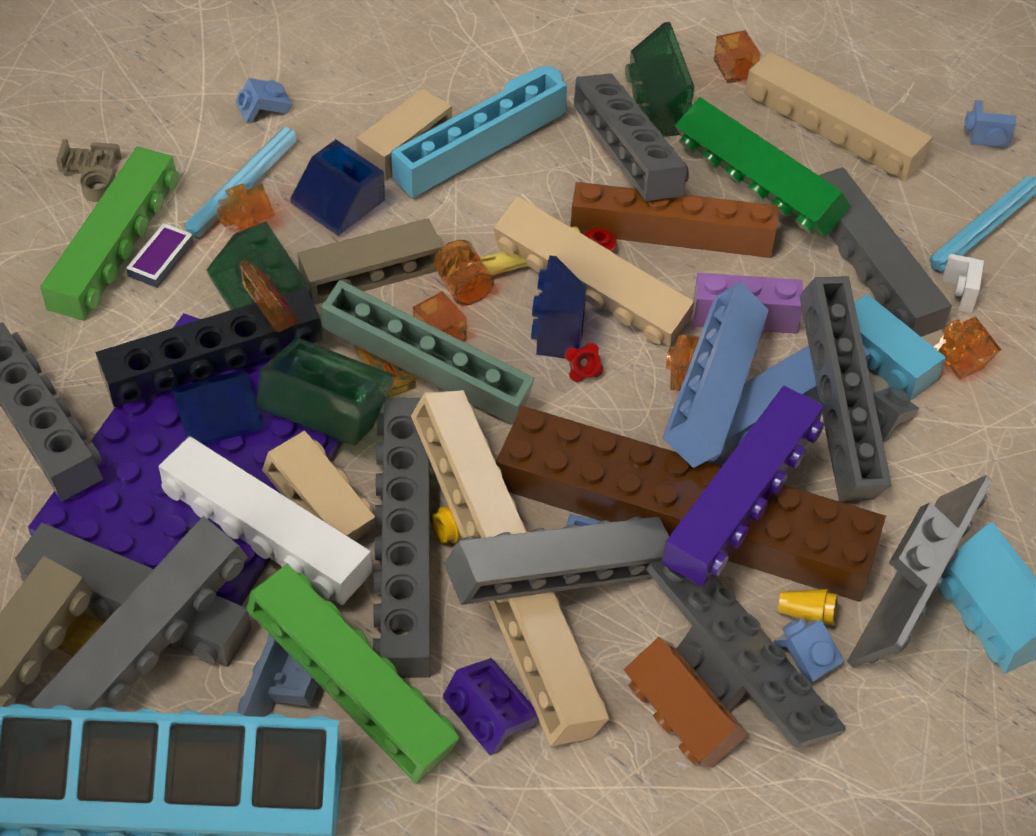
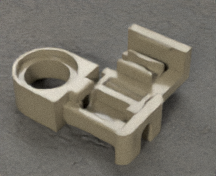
M63 139L56 159L59 172L79 170V173H82L80 185L84 198L91 202H99L115 178L113 170L115 160L122 159L119 145L95 142L90 145V152L89 149L70 148L68 139ZM104 150L108 151V155L104 154ZM94 182L104 183V186L98 189L88 188Z

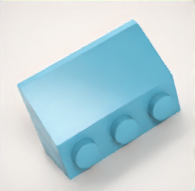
M991 522L958 549L956 557L945 567L941 575L943 581L939 589L942 595L947 600H951L960 612L965 626L969 630L974 631L983 643L988 657L993 662H997L1003 672L1007 673L1036 659V577L995 524Z

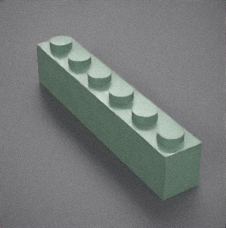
M340 279L321 307V328L445 391L464 390L470 404L512 425L521 405L525 406L530 397L534 377Z

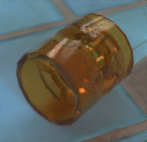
M455 240L443 246L436 253L433 259V266L457 304L462 306L475 304L491 292L494 286V278L481 261L471 242Z

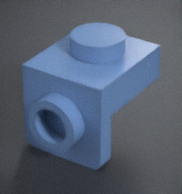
M248 78L243 89L238 93L236 101L245 122L251 123L259 109L287 114L292 105L282 84L273 80L264 81Z
M975 100L972 112L967 111L964 123L965 131H969L970 144L1009 148L1016 127V116L983 113L982 101Z
M803 617L798 618L782 628L785 634L774 640V643L781 648H788L801 674L807 677L810 682H814L844 662L821 619L805 622Z

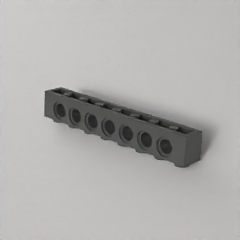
M384 398V413H377V435H383V443H376V465H383V473H376V496H383V505H375V527L382 528V537H375L374 550L375 560H382V570H374V594L381 593V604L373 605L374 628H381V638H373V650L380 657L387 658L395 666L401 678L430 677L429 458L411 418L421 398ZM406 563L408 565L398 566L397 564ZM400 596L408 597V599L398 600L395 598ZM400 630L409 632L404 635L395 634V632Z

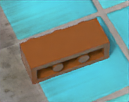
M658 636L623 669L632 680L628 684L629 688L642 702L649 701L657 710L653 714L655 720L668 733L675 732L682 741L678 746L679 749L693 764L696 765L699 762L713 768L749 734L671 642Z

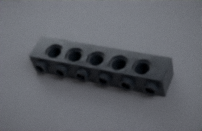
M306 287L282 294L296 317L283 306L281 307L277 303L279 301L271 297L95 352L100 373L113 407L132 403L150 395L170 391L173 388L197 380H204L219 373L239 369L245 365L266 358H273L279 354L301 347H308L323 341L321 318Z

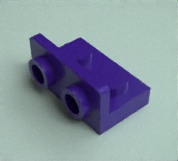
M492 658L457 669L443 694L444 701L489 755L497 753L507 737L535 727L539 720L531 703Z

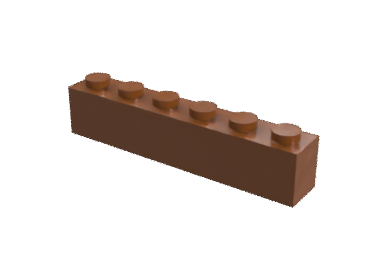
M576 182L570 227L576 226L583 235L591 229L600 228L611 232L617 240L771 258L777 230L778 205L685 194L680 197L645 201L638 190L634 188Z

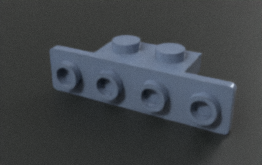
M268 633L266 645L259 661L254 665L253 676L245 695L239 701L237 713L244 716L265 717L269 715L274 702L310 706L318 683Z

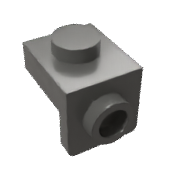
M890 387L873 393L882 440L884 442L887 441L896 425L912 420L919 407L910 401L911 398L907 393L898 388Z

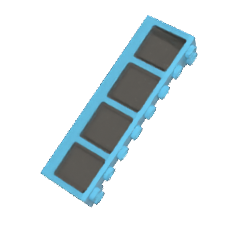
M23 704L0 707V836H336L343 768L339 720H331L320 715L310 716L307 719L288 718L281 714L251 717L236 712H227L222 715H202L191 710L173 714L159 713L152 709H140L137 712H121L107 707H99L94 710H74L60 705L54 706L51 709L31 708Z

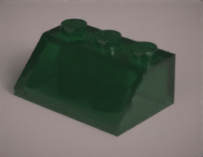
M664 22L631 50L630 64L625 65V77L627 83H632V96L636 103L639 104L640 109L648 116L649 120L661 132L663 137L680 135L674 126L692 106L694 84L671 22Z
M266 221L234 233L206 269L209 278L229 310L273 297L269 292L271 288L267 283L265 285L258 277L260 274L255 272L250 264L262 270L273 281L281 294L306 287L313 301L311 288Z
M296 337L261 368L256 407L267 410L275 416L284 417L302 424L308 429L317 430L335 437L341 442L356 446L373 428L394 382L395 375Z

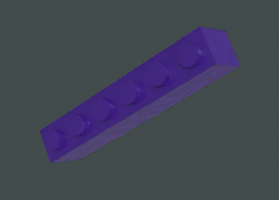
M783 385L667 539L662 564L704 587L712 574L718 577L729 559L728 552L732 547L738 549L744 542L749 531L747 527L752 519L756 522L759 521L768 505L767 498L771 493L777 495L781 491L787 479L786 472L790 467L796 469L805 455L806 448L804 447L808 442L814 444L819 438L824 427V423L820 421L824 406Z

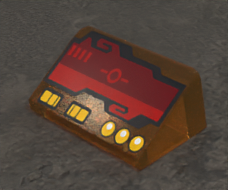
M241 260L240 268L243 286L274 330L280 332L298 324L300 318L271 278L248 260Z

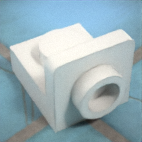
M950 254L942 280L956 284L954 295L960 296L958 311L972 313L980 290L984 260Z

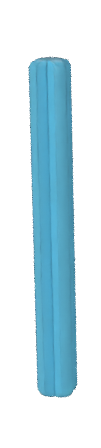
M283 127L185 223L186 232L193 234L195 238H200L297 141L295 131L290 130L288 127Z
M1025 177L936 251L929 259L932 263L931 268L934 271L944 272L950 254L965 255L1036 195V177Z

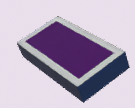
M163 223L127 266L128 277L158 288L194 243L193 234Z

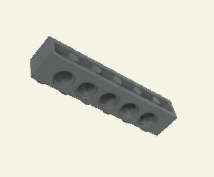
M612 73L576 77L574 107L644 200L649 201L683 196L685 182L689 179L687 164L683 162L674 148L670 146L661 132L657 130L648 116L640 109L636 101L627 93L624 86L619 83Z
M849 276L814 277L799 295L819 401L824 406L822 416L839 501L874 500L892 484Z
M2 322L0 323V406L62 502L103 480L97 466L103 461L92 442L87 445L83 442L87 437L77 419L69 421L68 418L71 416V413L62 397L54 399L53 395L56 394V391L46 374L41 377L38 375L42 371L33 354H24L27 348L19 333L11 334Z

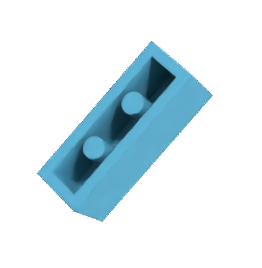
M866 294L854 302L863 345L871 352L867 366L868 369L876 372L888 382L890 387L898 388L907 393L911 400L939 380L946 359L943 354L870 295Z

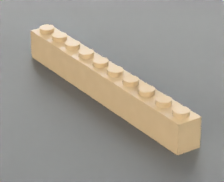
M464 390L424 393L411 418L462 538L470 536L477 538L494 537L504 532H510L511 534L527 533L528 531L524 528L516 510L515 501L510 496L504 483L501 469L496 465L489 449L488 440L480 429L475 417V411L469 404ZM550 592L489 601L550 746L592 739L609 717L606 712L605 703L599 697L591 679L589 667L583 661L575 643L573 631L568 627L557 596Z

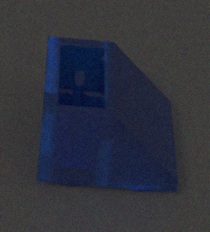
M335 139L311 157L290 200L296 207L339 236L385 201L384 171Z
M549 255L547 269H540L537 290H542V292L534 296L532 317H538V319H533L531 340H537L536 355L565 359L564 355L568 348H581L587 287L557 256Z

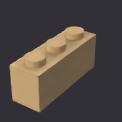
M422 88L413 96L408 97L404 103L393 111L385 114L381 120L369 129L360 133L356 138L357 162L384 180L389 179L392 176L391 151L452 119V106Z
M306 431L301 432L268 452L262 471L283 496L355 542L368 534L375 519L370 504L367 500L356 494L349 485V480L345 473L333 466L326 457L322 445L318 441L312 440Z

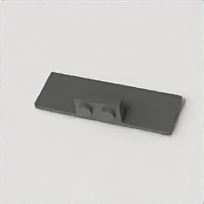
M987 475L940 496L935 505L930 502L919 508L889 561V564L897 570V573L847 660L853 668L867 662L874 663L879 658L891 653L898 654L908 646L911 641L909 634L915 623L925 615L927 611L925 604L930 595L941 585L943 581L941 575L945 567L956 557L958 543L973 526L971 519L976 510L987 500L986 492L992 482Z
M662 561L649 564L646 569L647 572L692 624V628L678 645V651L729 711L733 710L748 691L795 748L839 736L846 730L845 725L839 720L836 711L821 699L811 687L807 677L796 670L786 658L783 649L772 642L761 629L758 620L748 614L736 600L734 592L724 586L715 575L712 574L704 587L663 565Z

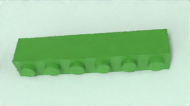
M136 146L41 284L40 289L46 310L85 321L91 310L98 306L102 293L108 284L114 282L117 271L123 261L129 259L133 246L139 237L144 236L150 220L155 213L160 212L164 199L170 190L175 189L179 175L175 169L173 156Z
M286 564L251 591L246 611L416 785L452 753L459 739L452 723L446 717L438 716L426 704L423 694L417 688L409 687L402 680L395 666L387 658L380 657L369 646L368 640L362 632L352 629L341 618L340 612L333 603L328 600L324 601L313 590L311 582L304 574L296 573Z

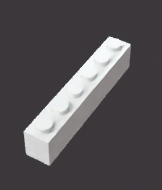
M189 436L158 466L162 480V489L170 498L176 501L180 499L187 503L199 517L202 518L204 516L207 519L213 520L231 538L242 539L260 557L264 559L269 557L280 564L281 567L288 564L296 573L304 574L311 582L315 592L325 599L332 598L343 605L372 574L371 551Z

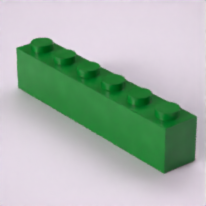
M701 97L697 99L674 126L681 135L680 143L692 153L698 150L702 153V158L715 169L721 166L725 169L724 173L737 184H740L742 181L746 183L748 190L760 200L766 197L772 201L771 205H778V212L781 215L787 217L791 214L796 218L795 222L809 234L815 231L825 238L851 208L843 191Z

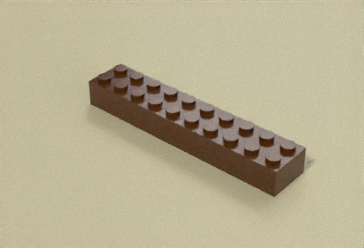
M522 405L496 460V465L501 469L502 478L509 493L599 521L619 522L627 521L633 517H642L643 519L660 517L669 537L722 467L721 465L706 461L693 468L675 451ZM784 485L777 495L771 493L767 498L768 505L760 520L756 522L752 519L747 526L749 531L742 545L738 549L732 547L727 554L729 555L728 561L816 589H828L829 593L838 594L839 596L860 602L870 574L886 515Z

